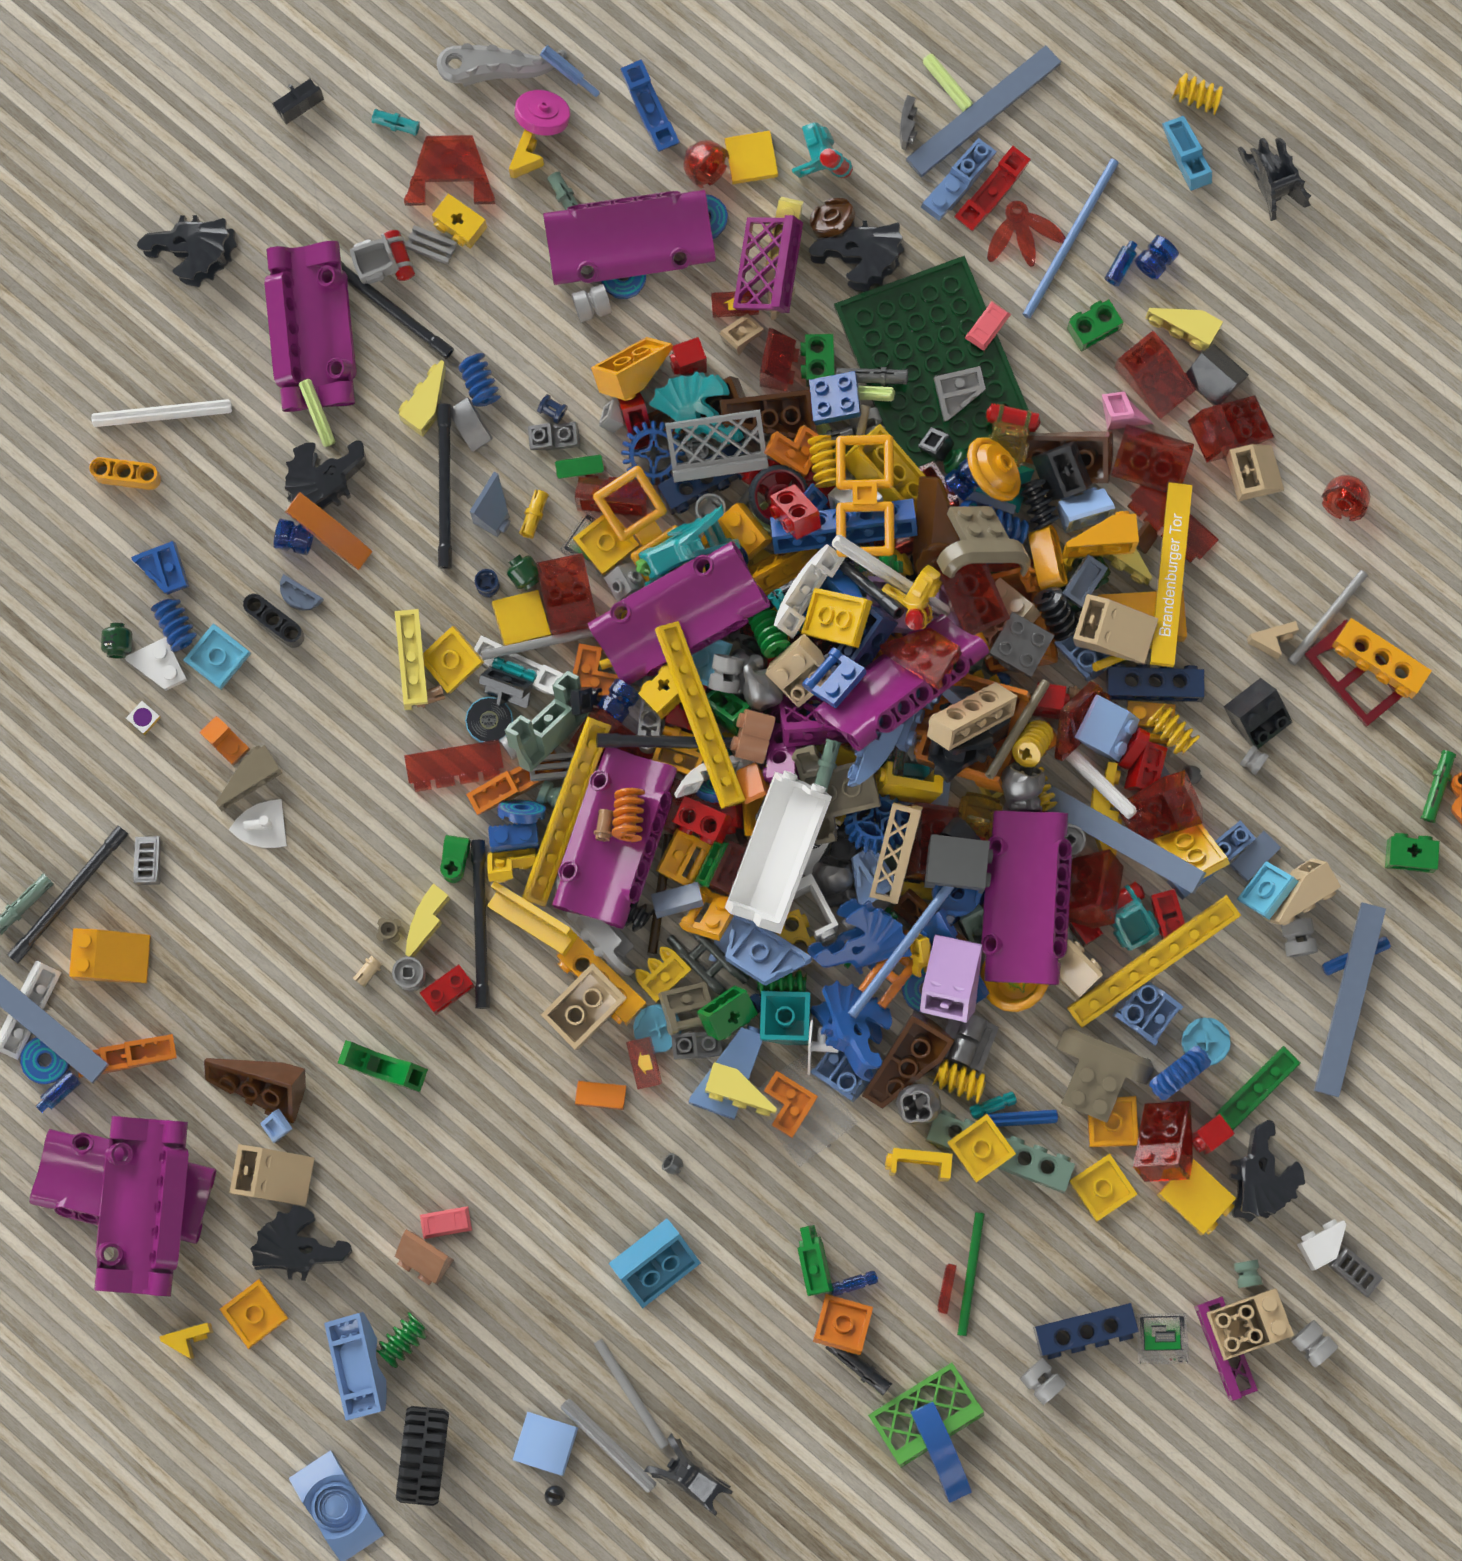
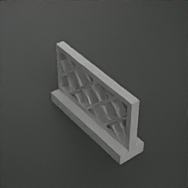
M760 410L665 423L674 482L768 468L767 454L764 453L766 446ZM756 417L757 426L752 432L741 425L746 418ZM724 421H729L735 425L728 436L718 429L719 425ZM705 424L712 429L705 439L694 432L698 425ZM682 428L688 434L680 443L672 437L671 429ZM738 428L749 435L742 445L731 438ZM757 431L759 432V437L755 435ZM714 432L725 438L718 449L707 442ZM691 435L702 442L695 452L684 445ZM753 438L760 443L761 451L751 453L745 446ZM728 441L739 448L732 456H727L721 452ZM704 445L715 452L710 459H703L697 455ZM681 448L692 455L687 462H676V454Z

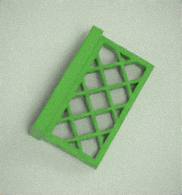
M950 1363L868 1415L899 1467L902 1468L928 1450L922 1436L911 1433L914 1422L912 1415L898 1412L901 1401L904 1399L915 1401L913 1410L917 1409L918 1402L925 1404L934 1402L935 1406L949 1409L948 1417L943 1423L950 1437L983 1417L984 1411L954 1364ZM949 1371H952L956 1378L954 1388L940 1385L942 1376ZM936 1379H938L937 1384L931 1383V1382L935 1381ZM958 1382L963 1390L957 1389ZM930 1386L936 1388L933 1401L919 1398L923 1387ZM939 1389L953 1392L950 1405L936 1402ZM917 1392L916 1397H911L912 1394ZM956 1393L967 1395L971 1404L965 1408L954 1407ZM896 1405L895 1411L889 1410L890 1408ZM952 1410L958 1411L957 1413L951 1416ZM884 1412L894 1414L891 1428L881 1426L876 1417ZM897 1415L911 1418L908 1432L894 1429ZM884 1430L890 1431L889 1438L885 1434ZM893 1432L907 1435L905 1445L898 1450H895L891 1443ZM910 1436H911V1437H915L914 1440H912L911 1442H909Z

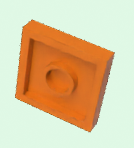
M826 1294L813 1342L861 1355L873 1307Z

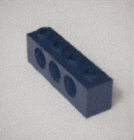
M731 444L722 449L721 452L727 456H732L739 448ZM739 473L712 477L713 481L709 484L702 483L700 479L674 482V478L671 477L657 485L658 493L671 515L675 513L682 514L690 509L689 505L697 502L702 495L713 493L717 490L719 492L724 491L731 486V482L738 478L742 480L743 476ZM683 487H690L693 491L689 495H683L680 493V490Z
M871 606L859 648L840 644L837 649L843 655L865 668L874 660L898 625V622L883 609ZM836 662L831 667V673H833L836 670V668L840 665L839 663Z
M1120 663L1114 664L1112 667H1108L1106 671V699L1202 702L1204 699V669H1198V666L1187 665L1184 666V669H1177L1166 666L1150 668L1148 664H1138L1136 667H1126V664ZM1152 677L1158 678L1161 686H1151L1149 679ZM1125 678H1135L1137 685L1134 687L1128 686ZM1173 679H1182L1185 686L1182 688L1176 687Z
M1131 1303L1033 1327L1040 1356L1046 1355L1048 1360L1061 1357V1351L1069 1349L1071 1354L1085 1351V1345L1093 1343L1095 1348L1110 1344L1109 1339L1117 1337L1119 1342L1134 1338L1133 1333L1139 1332ZM1107 1319L1115 1321L1117 1325L1115 1332L1108 1333L1104 1329V1323ZM1083 1325H1088L1092 1328L1093 1334L1091 1338L1084 1339L1080 1335V1329ZM1059 1331H1065L1068 1334L1069 1341L1066 1345H1060L1056 1341V1335Z

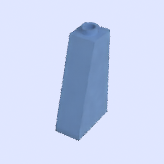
M747 1026V1029L741 1027L716 1063L738 1069L749 1080L763 1043L760 1040V1029L752 1026ZM710 1069L690 1096L688 1102L693 1106L735 1120L739 1108L732 1105L733 1101L723 1098V1102L708 1098L709 1093H705L711 1073Z

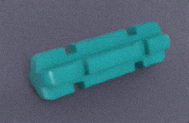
M500 657L494 658L492 662V667L530 680L533 683L537 677L535 671L526 670L525 667L510 661L506 662L505 659Z
M1011 1091L1003 1094L1002 1097L997 1096L986 1100L981 1105L979 1103L973 1105L969 1110L972 1118L977 1119L982 1117L983 1114H990L1004 1109L1006 1105L1008 1107L1017 1103L1014 1092Z

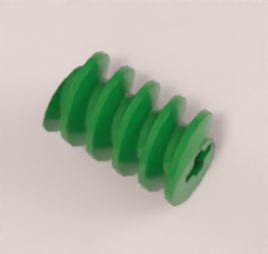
M770 607L747 618L761 653L766 658L777 657L791 645L787 634L774 626L777 612L770 610Z
M798 969L795 976L790 973L766 986L757 982V990H760V994L761 991L806 992L807 972L805 977H803L801 970Z
M410 1312L407 1313L409 1322L403 1319L400 1320L402 1329L393 1327L395 1336L386 1334L388 1343L378 1342L381 1350L376 1349V1351L394 1368L398 1367L396 1358L401 1361L406 1359L403 1351L409 1354L413 1352L410 1344L416 1347L420 1345L417 1337L424 1340L427 1338L424 1331L427 1329Z

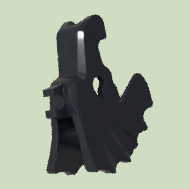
M1265 138L1259 140L1258 149H1250L1251 154H1247L1243 147L1238 148L1243 162L1255 177L1258 187L1267 202L1270 221L1277 219L1276 201L1281 200L1282 196L1288 195L1304 208L1311 206L1309 198L1312 195L1305 190V181L1299 176V171L1293 164V156L1288 154L1286 142L1281 138L1275 139L1279 156L1277 154L1274 155L1270 151L1269 144Z
M181 215L179 222L175 224L171 231L147 233L137 242V247L143 251L146 257L158 258L161 251L172 252L177 258L185 259L172 272L179 277L181 282L194 287H200L204 279L213 281L215 274L223 270L232 261L231 252L234 248L238 247L235 241V230L232 228L226 229L227 221L225 218L200 222L197 215H192L193 220L191 222H186L187 218L185 215Z
M866 220L862 221V227H855L853 221L843 236L815 240L809 247L811 261L815 264H825L828 257L841 259L844 264H858L846 274V278L850 280L847 283L848 286L855 291H869L873 284L882 286L884 278L892 275L893 271L900 266L898 258L904 252L901 244L903 238L900 234V224L898 222L881 227H868Z
M356 440L347 446L349 450L347 455L339 459L329 458L318 467H315L318 454L314 452L316 448L315 443H304L293 448L295 457L292 461L286 462V466L289 469L285 477V490L288 491V502L292 503L297 494L302 493L321 509H324L331 503L337 507L340 506L341 501L338 498L342 495L346 496L347 499L351 497L347 481L366 462L364 445L361 441Z
M952 703L941 704L939 707L940 711L948 708ZM1011 717L949 751L930 739L931 744L928 747L927 760L935 765L934 775L942 776L945 782L949 783L966 767L978 761L981 763L986 762L988 755L992 759L995 758L997 750L994 744L1007 737Z
M1266 1120L1251 1130L1247 1156L1230 1162V1166L1237 1168V1174L1231 1173L1229 1175L1230 1180L1237 1181V1198L1232 1214L1233 1218H1243L1247 1222H1251L1256 1217L1267 1219L1270 1215L1276 1214L1277 1211L1284 1208L1286 1203L1291 1202V1199H1296L1298 1197L1296 1189L1305 1184L1303 1168L1297 1161L1288 1166L1280 1176L1275 1175V1157L1268 1147V1140L1276 1134L1275 1123L1271 1120Z
M293 1205L289 1213L278 1211L273 1221L267 1222L260 1231H257V1243L250 1250L253 1254L252 1265L255 1270H287L288 1280H293V1274L299 1272L302 1275L301 1281H306L308 1273L314 1265L343 1263L351 1255L352 1248L350 1243L338 1240L334 1247L320 1245L315 1238L297 1236L300 1231L316 1219L313 1212L309 1209ZM310 1247L313 1249L309 1254H304L300 1251V1249Z
M671 1433L667 1439L678 1458L670 1460L667 1465L670 1468L668 1471L647 1466L644 1472L651 1473L652 1478H660L665 1480L667 1484L675 1485L680 1491L686 1492L711 1514L716 1516L718 1513L713 1507V1500L722 1492L732 1494L731 1486L716 1477L713 1472L707 1470L701 1462L693 1457L692 1451L684 1448L681 1439H676Z

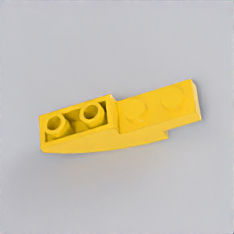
M1108 762L1105 767L1104 777L1113 786L1114 784L1118 785L1121 771L1117 770L1118 763ZM1093 786L1091 808L1122 825V819L1118 818L1119 811L1110 810V808L1115 806ZM1095 838L1104 862H1109L1112 856L1116 857V849Z

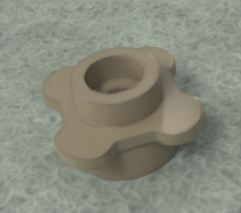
M380 918L377 922L379 932L376 934V938L381 942L384 940H391L394 943L400 940L398 933L401 921L399 919Z

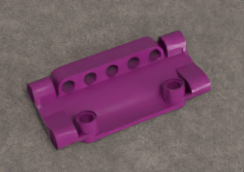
M705 190L686 193L668 191L578 204L568 207L567 210L543 213L554 285L580 281L591 283L682 270L690 265L716 262ZM678 252L685 253L684 259L680 261L674 260V255ZM589 265L593 267V271L589 274L581 272L584 266Z
M324 241L295 248L283 246L267 248V262L270 275L265 277L264 285L273 376L277 386L282 388L280 389L282 411L296 412L308 409L299 383L306 379L312 381L322 408L354 405L353 379L356 376L357 368L347 283L348 277L345 271L342 270L339 242Z
M731 541L708 555L697 556L695 559L615 603L610 611L588 622V626L610 660L619 680L627 687L646 675H657L661 667L667 664L655 632L658 626L679 621L690 653L693 655L748 623L747 618L770 607V602L764 591L755 582L739 548ZM710 563L709 570L703 573L704 566ZM627 610V616L621 619L622 613Z
M940 614L928 623L924 629L909 632L905 638L865 667L867 674L837 708L824 701L812 711L813 715L822 727L836 729L846 737L855 750L861 751L877 739L876 732L889 733L963 678L969 672L970 666H973L989 654L988 646L980 637L965 632L946 615ZM954 661H956V668H955V670H953V663H954ZM938 675V682L935 684V676ZM919 688V690H920V695H919V697L917 698L916 692H917V689ZM901 702L902 708L898 712V704ZM881 716H882V717H883V724L880 726L879 720H880V718H881Z
M605 748L598 770L589 779L584 799L558 871L561 880L552 904L554 908L594 918L610 926L624 929L631 909L630 904L637 903L642 894L671 807L672 796L668 791L671 790L677 768L666 763L642 758L617 748ZM624 788L643 789L645 794L638 796V798L644 799V804L637 805V807L644 809V813L637 814L638 817L643 818V822L636 824L642 827L643 830L642 832L635 833V835L641 836L642 840L627 842L613 836L607 842L596 840V835L593 833L597 829L598 811L600 809L615 810L614 801L616 799L614 798V793Z
M993 812L992 837L988 840L990 841L989 849H993L992 863L987 865V873H991L990 886L985 887L981 945H983L982 951L986 954L984 981L1060 985L1061 963L1058 962V959L1063 958L1067 952L1072 846L1069 840L1065 839L1068 833V813Z
M112 1116L109 1146L105 1152L95 1251L97 1258L95 1291L171 1297L173 1270H176L179 1260L189 1154L186 1148L188 1122ZM118 1147H121L124 1151V1156L120 1161H117L114 1157V1152ZM108 1247H112L114 1250V1256L110 1260H106L104 1257V1251Z
M49 1129L45 1138L42 1157L31 1190L29 1203L54 1209L58 1215L65 1218L98 1225L105 1152L109 1146V1139L87 1133L74 1135ZM82 1146L88 1147V1148H86V1149H84V1150H79V1149H78V1148H80V1147H82ZM118 1147L114 1152V1157L117 1161H120L124 1156V1151L121 1147ZM188 1162L181 1241L197 1244L200 1239L205 1208L216 1177L215 1168Z

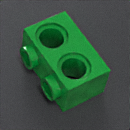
M1110 299L1105 302L1100 300L1091 305L1089 311L1074 314L1069 319L1067 330L1082 352L1120 331L1124 322ZM1105 314L1110 320L1103 322L1098 316ZM1087 326L1090 331L1082 333L1078 327Z
M805 334V342H800V355L805 356V365H801V379H806V387H810L809 380L835 375L833 334ZM819 345L823 348V351L815 353L811 350V347ZM814 368H821L824 373L814 375L811 371Z

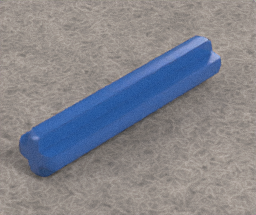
M1386 936L1378 939L1375 955L1391 947ZM1348 953L1322 964L1324 973L1329 976L1344 969Z
M1057 1110L988 1114L997 1127L1058 1122Z

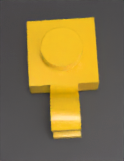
M919 934L909 947L912 953L910 958L913 959L912 973L917 977H921L923 967L924 972L927 971L931 951L929 938Z

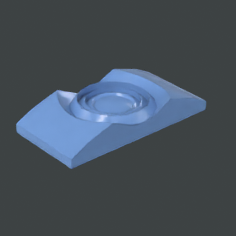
M364 1312L324 1323L345 1420H352L385 1411L387 1399L386 1378L378 1367V1360L376 1358L377 1337Z
M332 1450L289 1478L303 1505L313 1517L325 1540L340 1561L348 1560L384 1536L383 1531Z

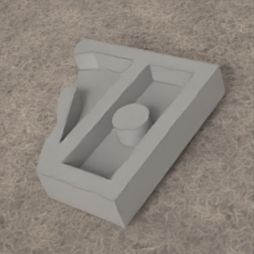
M980 366L934 377L944 422L951 419L986 389Z

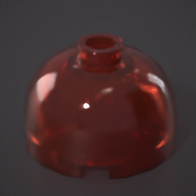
M701 140L691 145L686 150L683 163L686 176L700 188H704L703 185L705 184L713 185L726 171L727 165L724 163L726 158L729 159L728 150L712 140Z
M1340 475L1332 479L1325 487L1321 498L1323 497L1322 505L1329 514L1338 519H1341L1342 516L1349 517V521L1360 520L1365 516L1371 498L1368 486L1361 479L1352 475Z

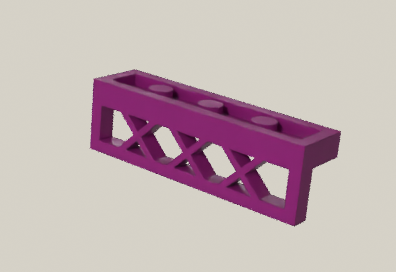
M1223 1296L1196 1305L1194 1308L1229 1401H1234L1242 1398V1396L1256 1392L1258 1389L1244 1354L1238 1355L1240 1361L1236 1369L1230 1366L1228 1359L1223 1360L1206 1314L1210 1312L1209 1306L1219 1303L1220 1308L1226 1306ZM1241 1366H1243L1245 1373L1239 1371ZM1238 1374L1247 1378L1250 1388L1239 1391L1235 1380Z

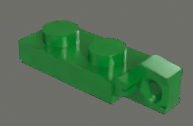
M815 1225L800 1228L802 1241H799L800 1247L797 1249L807 1295L813 1296L833 1291L821 1236L818 1237Z

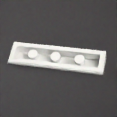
M35 961L20 991L44 1009L62 972L39 961ZM8 1014L0 1030V1052L18 1060L31 1032L10 1014Z

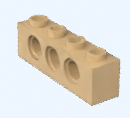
M997 682L984 687L965 699L933 714L929 719L927 737L949 751L1014 716L1017 695Z

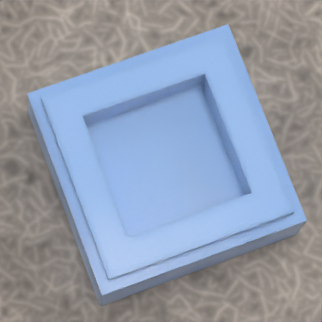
M279 1109L273 1111L260 1123L273 1144L281 1140L292 1130V1127Z

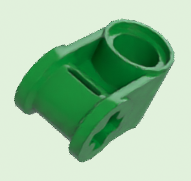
M445 836L440 871L444 879L449 883H457L463 879L470 851V838ZM452 866H455L457 871H453L452 875H450L447 870H451Z

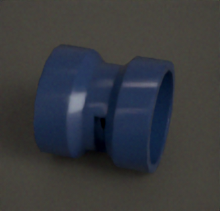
M482 569L476 574L474 581L478 593L483 597H493L496 595L500 588L496 573L491 569Z

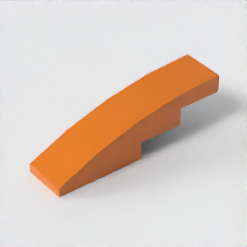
M302 493L297 494L285 511V513L303 525V528L317 537L322 544L357 570L362 567L373 552L355 535Z
M553 750L550 754H557V753H556L555 750ZM551 761V762H541L540 764H551V763H562V762H561V761ZM518 766L511 771L500 774L466 795L476 814L480 815L497 807L503 801L512 800L539 786L545 780L531 781L530 772ZM566 769L535 771V774L564 772Z
M173 1034L124 1042V1044L92 1050L109 1064L102 1074L177 1059ZM78 1072L79 1078H83L84 1076Z

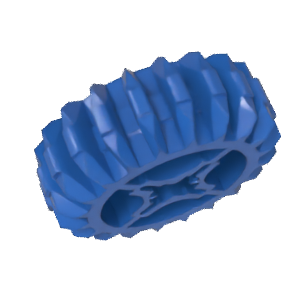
M651 421V428H647L646 422H642L644 430L640 431L635 426L633 427L637 433L635 436L627 433V437L632 441L630 443L623 441L622 443L624 446L629 447V450L621 451L622 455H629V458L624 459L622 462L623 464L631 463V466L626 469L629 471L633 467L638 466L634 456L648 459L649 472L643 471L647 477L651 478V484L655 485V478L659 477L660 483L664 482V475H667L668 478L673 477L670 473L673 470L671 461L664 469L657 471L658 461L661 458L670 457L669 449L658 446L657 434L667 438V432L664 431V422L660 423L659 428H656L655 421ZM676 433L672 437L678 439L680 435ZM650 434L649 444L645 448L634 449L640 438ZM654 441L656 451L659 450L661 453L655 455L654 464L652 465L651 456H647L646 453L642 452L651 451ZM679 450L676 454L677 463H684L683 460L678 459V456L685 455V451Z
M879 794L880 807L846 814L847 817L844 818L845 833L849 835L850 843L855 842L856 849L863 846L865 854L870 849L873 850L874 855L878 853V850H881L893 802H899L897 798L890 800L888 794L885 797H881ZM896 809L894 819L899 827L908 822L909 814L908 812ZM870 812L868 816L863 817L862 820L858 821L863 814ZM907 827L904 828V829H902V832L904 833V835H905V833H906ZM899 832L889 837L888 842L893 850H895L896 844L901 846L903 839Z
M1194 1046L1153 1078L1149 1086L1152 1088L1153 1093L1161 1100H1167L1207 1069L1211 1064V1060L1200 1046Z

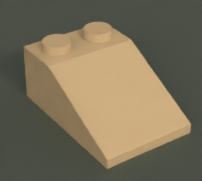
M592 963L541 1016L574 1050H578L598 1031L627 997Z

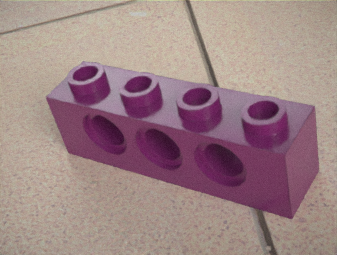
M784 702V705L791 709L796 706L793 702ZM776 705L768 708L767 714L775 717V723L765 757L767 767L763 769L764 780L770 785L775 772L783 774L784 771L796 774L798 776L797 779L800 780L796 764L792 761L791 757L795 750L801 749L803 746L784 747L779 707ZM802 708L798 713L804 716L805 708ZM792 717L787 723L800 721Z

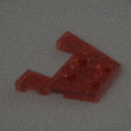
M473 135L426 136L417 160L414 175L409 183L408 192L404 198L405 206L426 205V182L474 181V205L495 204V197Z

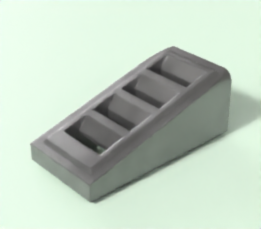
M160 836L135 837L133 883L135 885H160ZM154 843V848H141V844ZM141 853H154L153 857H141ZM141 862H153V866H141ZM141 871H153V875L141 876Z
M1346 1246L1340 1250L1337 1259L1333 1260L1328 1266L1367 1298L1383 1279ZM1348 1257L1350 1261L1345 1266V1268L1342 1269L1340 1266ZM1355 1263L1358 1267L1350 1276L1347 1272ZM1363 1269L1366 1273L1357 1282L1355 1278ZM1369 1276L1373 1277L1374 1279L1365 1289L1362 1285Z

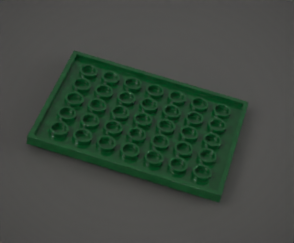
M965 255L834 303L835 311L859 368L881 369V367H887V369L892 370L908 369L907 385L886 384V386H881V384L877 383L865 384L866 386L892 387L895 390L893 401L872 400V402L879 411L882 426H885L886 431L919 469L939 461L918 447L931 427L951 437L954 442L952 449L963 448L968 451L969 445L976 438L987 437L995 441L1021 431L1000 425L1004 406L1026 410L1027 415L1022 430L1028 428L1030 412L998 335L996 334L985 351L965 339L966 335L986 310L985 303ZM980 366L986 389L951 419L944 422L934 377ZM992 403L1000 405L995 424L988 422L986 415L987 409H989Z

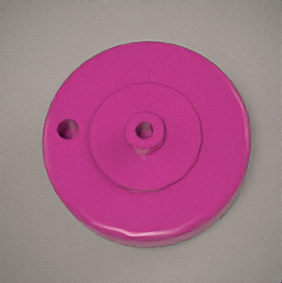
M532 90L523 93L517 99L514 109L515 119L521 127L531 133L543 136L555 135L564 131L568 126L571 114L569 105L563 98L545 90Z

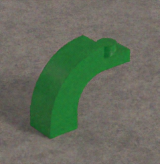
M345 1040L337 1063L372 1078L417 1092L421 1091L428 1069L412 1062L373 1051Z

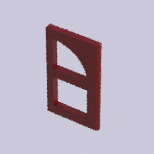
M1346 619L1303 656L1359 720L1368 727L1398 702L1402 696L1395 691L1396 688L1387 684L1394 692L1366 714L1345 690L1366 671L1356 667L1338 682L1317 658L1320 654L1335 649L1332 645L1347 624L1348 620ZM1356 642L1355 648L1360 652H1365V646L1360 642ZM1379 655L1375 656V660L1379 665L1386 664Z

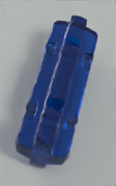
M872 1270L866 1272L863 1276L860 1274L844 1279L841 1283L839 1281L832 1283V1295L838 1296L842 1295L845 1291L848 1293L864 1288L867 1284L869 1286L878 1282L877 1274Z

